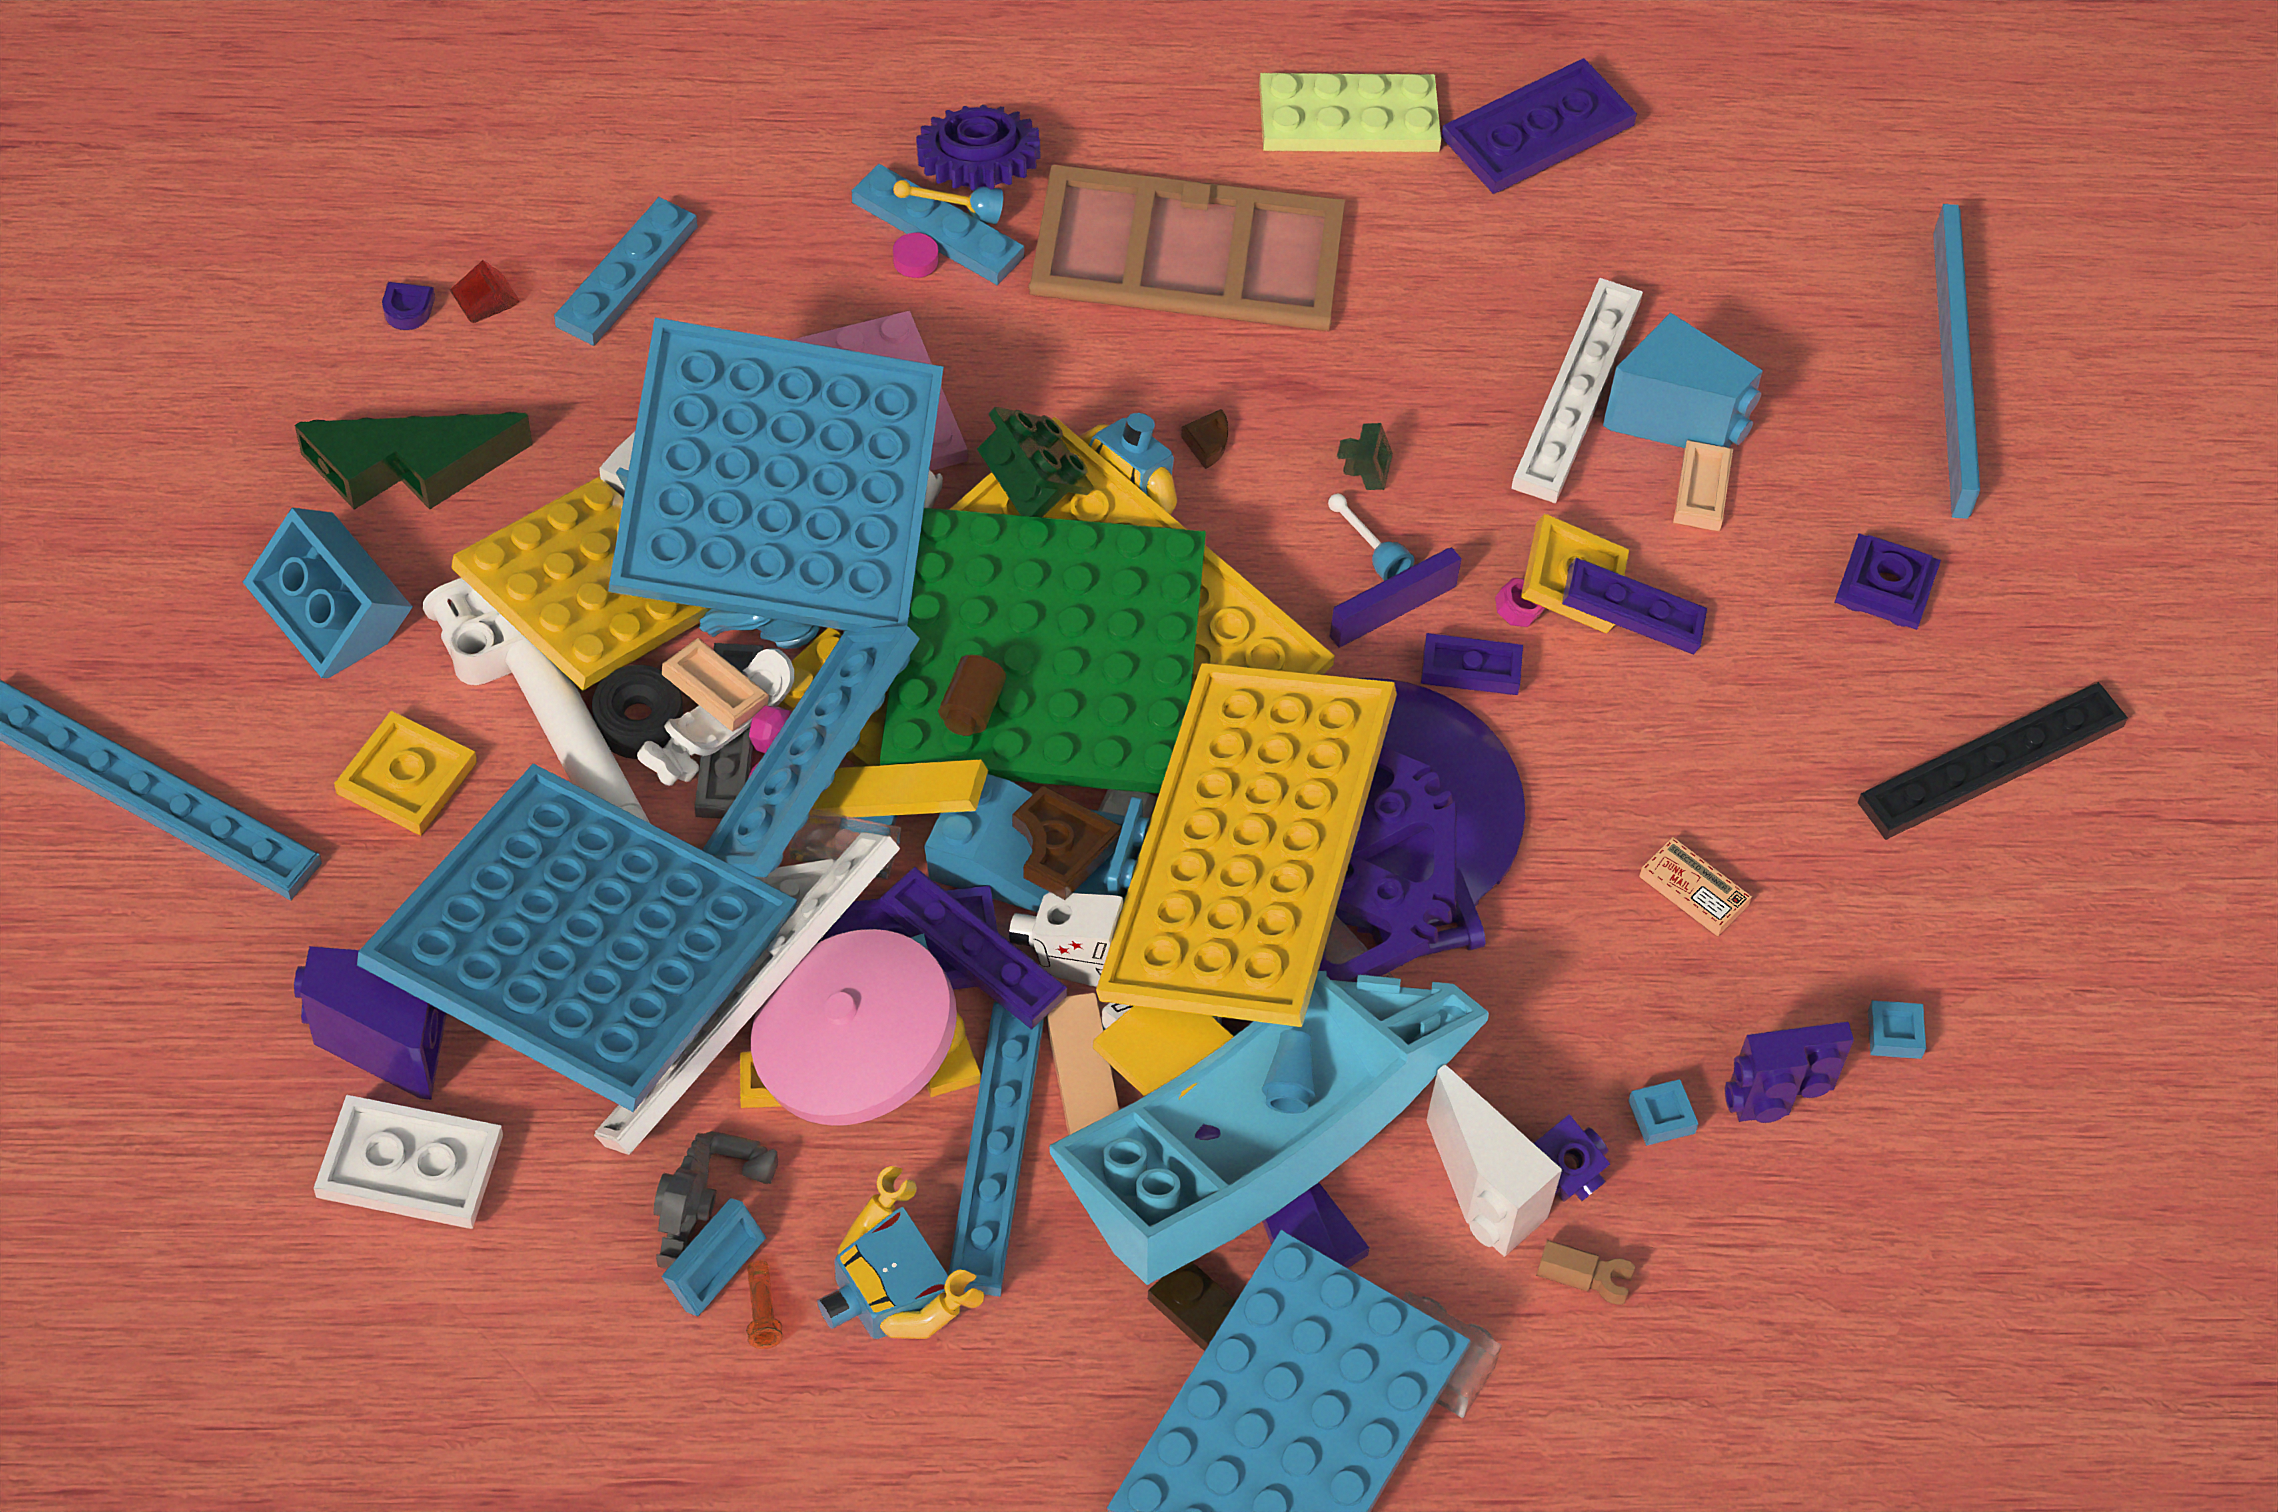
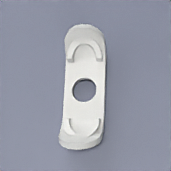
M769 648L758 652L753 661L742 672L769 694L768 706H778L789 693L794 683L792 662L779 649ZM699 705L691 712L685 713L681 718L669 719L665 724V729L673 738L674 744L683 745L688 749L690 755L695 753L707 756L717 752L751 726L752 718L732 732Z

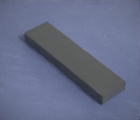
M714 643V651L741 673L749 666L757 653L764 650L763 645ZM750 727L717 752L701 756L695 801L696 817L723 819L749 779L754 745L749 738Z

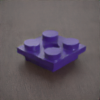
M1859 533L1834 603L1843 605L1852 611H1861L1889 620L1897 626H1907L1917 630L1941 560L1905 546ZM1879 573H1891L1895 575L1899 579V581L1892 582L1885 580L1879 575Z

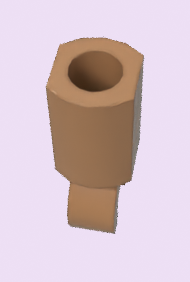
M1547 1240L1536 1276L1587 1292L1589 1288L1597 1290L1607 1302L1619 1305L1625 1303L1629 1289L1615 1285L1611 1278L1621 1277L1631 1280L1635 1265L1621 1258L1605 1262L1598 1260L1599 1255Z

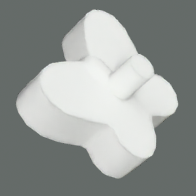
M672 737L664 748L652 741H647L637 753L641 763L657 772L660 781L668 786H672L677 779L690 782L699 771V765L690 758L688 749L681 744H674Z

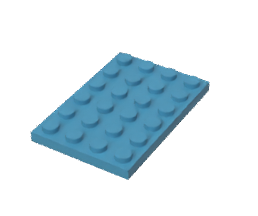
M1281 1230L1107 1506V1511L1370 1512L1470 1347L1471 1340Z

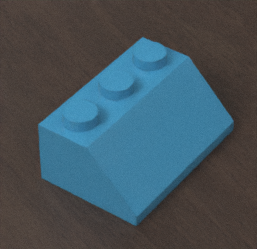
M291 508L243 580V584L321 678H330L387 645L413 608L333 512Z

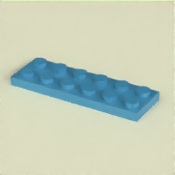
M908 626L874 627L857 632L845 630L702 851L753 877H767L769 873L779 866L783 859V851L794 834L808 821L810 809L821 792L826 790L833 782L835 770L846 753L852 750L858 743L862 728L871 714L883 704L885 693L896 675L902 672L908 665L910 654L920 640Z

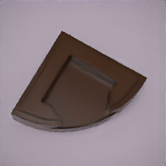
M1222 409L1182 426V439L1205 469L1215 464L1221 458L1227 446L1228 421Z

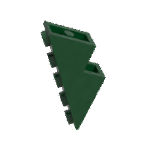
M517 412L481 415L457 414L455 416L432 417L409 416L407 418L383 419L361 418L358 420L334 421L312 420L309 422H299L295 425L301 455L354 510L400 481L430 510L532 446L528 415Z

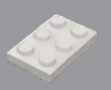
M346 1095L314 1185L316 1198L473 1229L503 1138L502 1127L497 1124Z

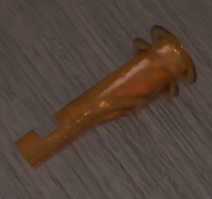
M757 1260L751 1262L747 1267L753 1320L746 1329L748 1334L747 1340L754 1348L769 1349L779 1345L782 1341L783 1326L780 1321L774 1318L769 1265L765 1261ZM764 1274L765 1278L754 1279V1275Z

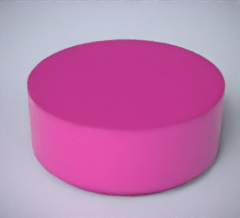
M909 233L901 236L893 246L894 267L902 275L911 278H921L931 274L938 265L937 243L930 236L922 233Z

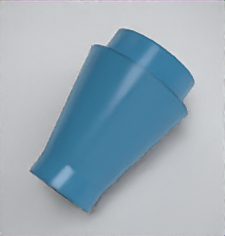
M1285 1030L1280 1033L1279 1044L1262 1087V1092L1266 1095V1105L1275 1111L1291 1114L1302 1113L1308 1109L1309 1101L1315 1098L1310 1049L1312 1037L1309 1034L1298 1030Z

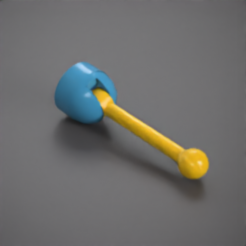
M905 180L897 181L893 187L894 194L899 198H906L911 195L966 205L971 216L988 224L996 225L998 223L1003 206V190L999 188L979 187L972 192L970 197L913 187Z

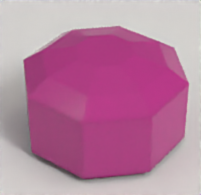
M1512 578L1495 596L1497 613L1512 626L1528 627L1539 617L1545 607L1521 598L1524 579Z
M765 705L752 717L749 738L757 751L766 753L792 713L791 710Z

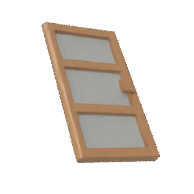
M1051 164L1031 282L1028 285L1029 295L1329 331V327L1332 325L1331 311L1345 200Z

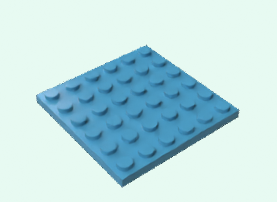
M655 317L608 592L852 632L874 627L907 626L944 367Z
M533 763L358 951L357 966L634 1112L774 940L783 924L795 909L798 900Z

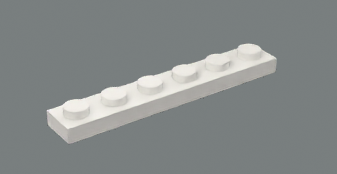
M1599 278L1514 475L1511 489L1553 503L1557 502L1639 308L1643 294L1642 291Z

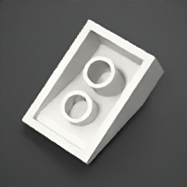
M1444 1064L1437 1071L1426 1121L1471 1232L1483 1245L1487 1247L1493 1246L1505 1257L1548 1219L1562 1169L1453 1070Z

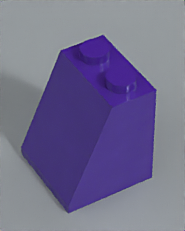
M309 946L306 965L298 966L296 970L294 994L296 998H302V1023L309 1024L314 1045L420 1099L431 1100L447 1013L357 966L359 950Z

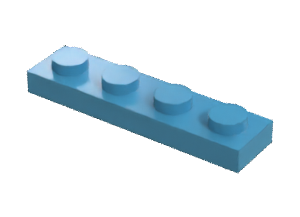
M878 164L852 189V203L906 234L922 233L930 236L937 243L939 253L995 285H998L1024 258V245L948 202L911 195L906 198L897 197L894 194L893 187L899 180H905L913 187H921L881 164Z
M658 197L554 315L555 326L594 346L698 227L697 215Z

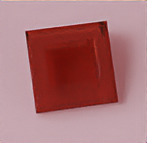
M484 260L450 289V292L468 320L472 323L510 309L520 302L504 275Z

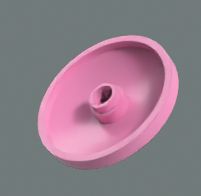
M868 929L850 931L827 938L815 944L756 1011L751 1032V1053L757 1074L764 1086L780 1105L804 1120L824 1125H850L883 1116L915 1096L931 1080L944 1061L951 1046L956 1027L957 1009L952 985L935 957L920 943L902 934L887 930Z

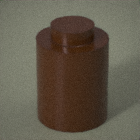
M965 655L960 658L938 710L939 716L950 731L958 735L969 736L972 733H981L986 729L1007 678L1001 666L988 658L978 655Z

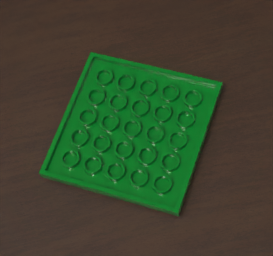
M924 508L907 624L920 640L910 654L908 665L902 672L896 675L890 685L880 765L981 759L988 769L987 774L1010 781L1160 793L1191 697L1206 531ZM965 655H978L988 658L1001 666L1007 678L986 729L981 733L962 736L950 731L945 726L938 710L960 658Z

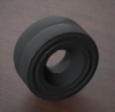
M630 665L615 670L599 683L592 700L594 721L609 749L619 756L631 759H638L637 753L647 741H652L664 748L671 739L670 734L665 729V724L669 719L681 718L684 715L679 688L662 675V670L647 665ZM634 704H645L652 709L651 714L641 720L630 719L624 712L629 706Z

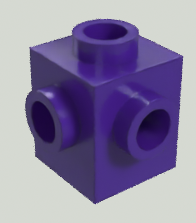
M1570 1114L1533 1143L1562 1169L1555 1195L1558 1194L1563 1202L1573 1194H1576L1582 1202L1606 1182L1600 1174L1601 1171L1610 1165L1609 1161L1604 1157L1609 1152L1606 1144L1592 1128L1587 1127L1583 1131ZM1565 1155L1575 1160V1170L1565 1165L1563 1159Z

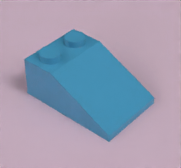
M987 774L976 811L940 813L924 846L929 878L932 881L958 889L990 886L992 899L1038 912L1043 896L1049 893V891L1023 878L1024 864L1031 855L1032 848L1027 838L1012 827V814L1033 794L1010 780Z

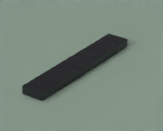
M2098 682L1861 793L1857 803L1884 839L1887 840L2123 728L2128 717Z

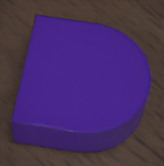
M388 281L382 300L384 317L387 323L399 330H412L425 324L430 317L435 300L434 287Z

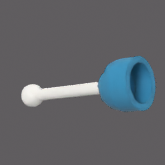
M1337 493L1329 498V508L1334 512H1340L1375 549L1372 555V565L1376 573L1384 581L1413 566L1414 556L1407 548L1398 542L1388 541L1381 543L1348 508L1344 495Z

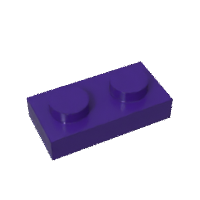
M1426 633L1421 684L1518 695L1523 645Z

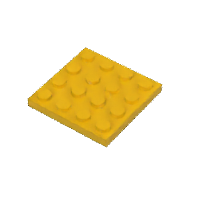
M600 476L453 555L451 568L582 690L700 623L699 619L703 618L707 611L711 610V608L608 592L624 498L607 482L601 480Z

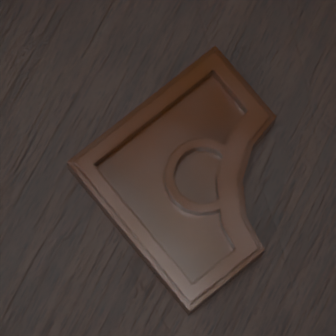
M1043 785L1012 814V827L1027 838L1032 848V853L1024 864L1023 878L1064 900L1116 850L1122 826Z

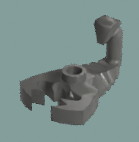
M714 1131L697 1133L695 1140L692 1141L691 1147L687 1151V1156L684 1157L681 1167L676 1170L674 1175L663 1173L657 1188L653 1213L660 1216L658 1231L667 1233V1238L662 1237L660 1253L656 1254L658 1267L668 1269L690 1244L698 1220L709 1221L716 1199V1190L707 1188L709 1161L713 1154L747 1160L748 1162L743 1165L742 1175L761 1183L769 1184L772 1182L778 1166V1152L774 1149L768 1151L766 1147L761 1146L759 1141Z

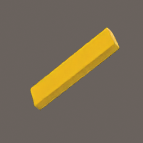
M981 759L837 768L834 772L833 782L826 790L821 792L810 809L808 820L976 811L988 769Z

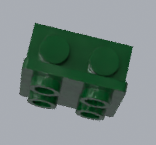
M994 407L988 413L997 429L977 450L1021 516L1043 517L1068 492L1088 495L1094 490V486L1085 475L1088 472L1086 465L1066 447L1061 439L1063 437L1062 430L1051 418L1045 415L1038 416L1024 413L1020 410L1014 411L1000 407Z

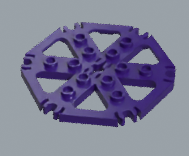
M1383 745L1377 767L1392 773L1394 781L1390 787L1367 798L1336 908L1386 930L1391 935L1384 943L1342 964H1334L1326 959L1325 945L1318 971H1326V976L1330 980L1357 982L1358 975L1381 977L1430 951L1429 944H1436L1439 940L1437 928L1427 924V922L1432 919H1439L1450 924L1452 921L1451 909L1456 912L1455 801L1453 802L1452 794L1449 790L1437 796L1429 795L1440 788L1439 776L1436 772H1431V766ZM1426 828L1431 829L1434 833V871L1432 876L1423 882H1412L1365 861Z

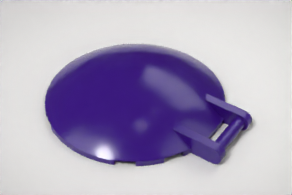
M1357 678L1395 683L1397 696L1383 746L1431 766V772H1436L1439 776L1440 788L1429 795L1437 796L1449 790L1452 794L1453 802L1455 801L1456 912L1451 909L1452 921L1450 924L1456 922L1458 927L1438 931L1439 940L1437 943L1429 944L1430 951L1421 956L1464 946L1469 951L1485 947V933L1475 906L1478 905L1481 897L1488 893L1495 884L1499 885L1506 876L1517 855L1523 835L1525 800L1517 768L1510 754L1494 732L1474 713L1458 702L1426 687L1408 682L1383 678ZM1376 766L1368 798L1390 787L1394 781L1393 774ZM1426 828L1365 861L1412 882H1423L1429 879L1434 871V833L1431 829ZM1337 908L1335 910L1333 921L1357 926V932L1371 933L1376 946L1387 941L1391 935L1390 932ZM1432 919L1427 922V924L1434 927L1448 924L1439 919Z

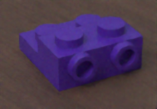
M1849 1022L1746 1035L1740 1055L1734 1058V1072L1731 1080L1725 1084V1099L1729 1111L1737 1113L1739 1122L1757 1120L1760 1123H1770L1790 1114L1797 1095H1802L1805 1098H1815L1834 1090L1854 1041Z

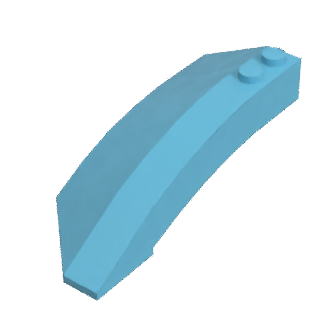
M1318 971L1302 1027L1253 1021L1219 1049L1175 1079L1138 1101L1051 1144L1050 1154L1113 1253L1146 1285H1149L1233 1240L1278 1212L1361 1149L1397 1117L1437 1075V1071L1444 1064H1447L1488 1021L1489 1012L1455 984L1432 982V990L1400 987L1401 979L1358 975L1357 982L1330 980L1326 976V971ZM1285 1030L1302 1031L1312 1037L1310 1049L1315 1098L1309 1101L1308 1109L1302 1113H1282L1269 1108L1266 1105V1095L1262 1092L1263 1084L1279 1044L1280 1033ZM1197 1083L1190 1091H1188L1183 1097L1179 1099L1182 1091H1184L1191 1085ZM1203 1124L1217 1127L1221 1132L1219 1138L1211 1140L1195 1138V1133Z

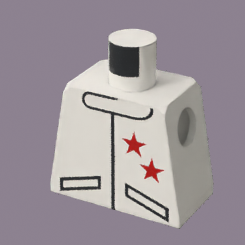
M1049 892L1043 896L1037 916L1019 913L1013 915L1009 930V940L1012 944L1035 947L1039 965L1053 977L1097 987L1124 904L1123 897L1072 893L1064 900Z

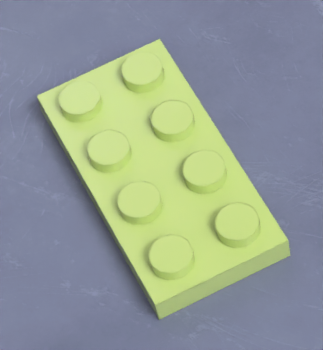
M1260 73L1259 92L1263 151L1439 152L1441 133L1435 74Z

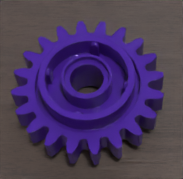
M981 105L980 107L973 108L963 106L962 110L956 112L946 110V117L944 119L932 117L931 126H921V135L916 136L918 166L924 167V174L926 176L936 175V183L938 184L952 180V188L954 189L966 186L970 187L971 191H975L978 187L995 189V185L1000 183L1011 185L1012 176L1026 178L1027 169H1036V159L1041 158L1039 129L1032 128L1031 119L1020 120V112L1018 111L1008 115L1004 112V107L993 109L987 108L986 105Z

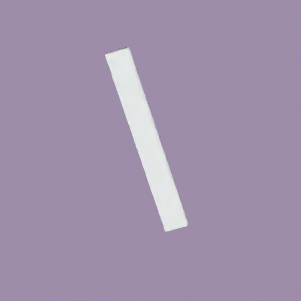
M861 832L796 905L774 940L637 1109L632 1112L618 1105L598 1127L594 1136L606 1148L628 1155L631 1154L899 851V846L890 836Z

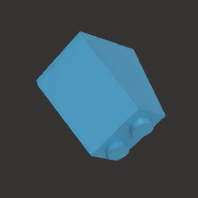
M1670 312L1616 367L1603 426L1610 431L1685 448L1687 440L1727 448L1732 443L1739 445L1745 440L1753 426V421L1749 418L1761 397V392L1757 389L1763 370Z

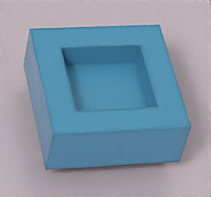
M1872 1000L1868 1009L1870 1055L1922 1059L1926 1050L1923 1004Z
M1680 1079L1631 1091L1628 1101L1646 1146L1696 1133L1698 1121Z

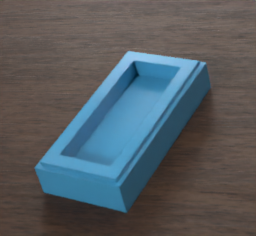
M730 1198L661 1277L687 1313L699 1316L764 1242L766 1236L744 1203Z

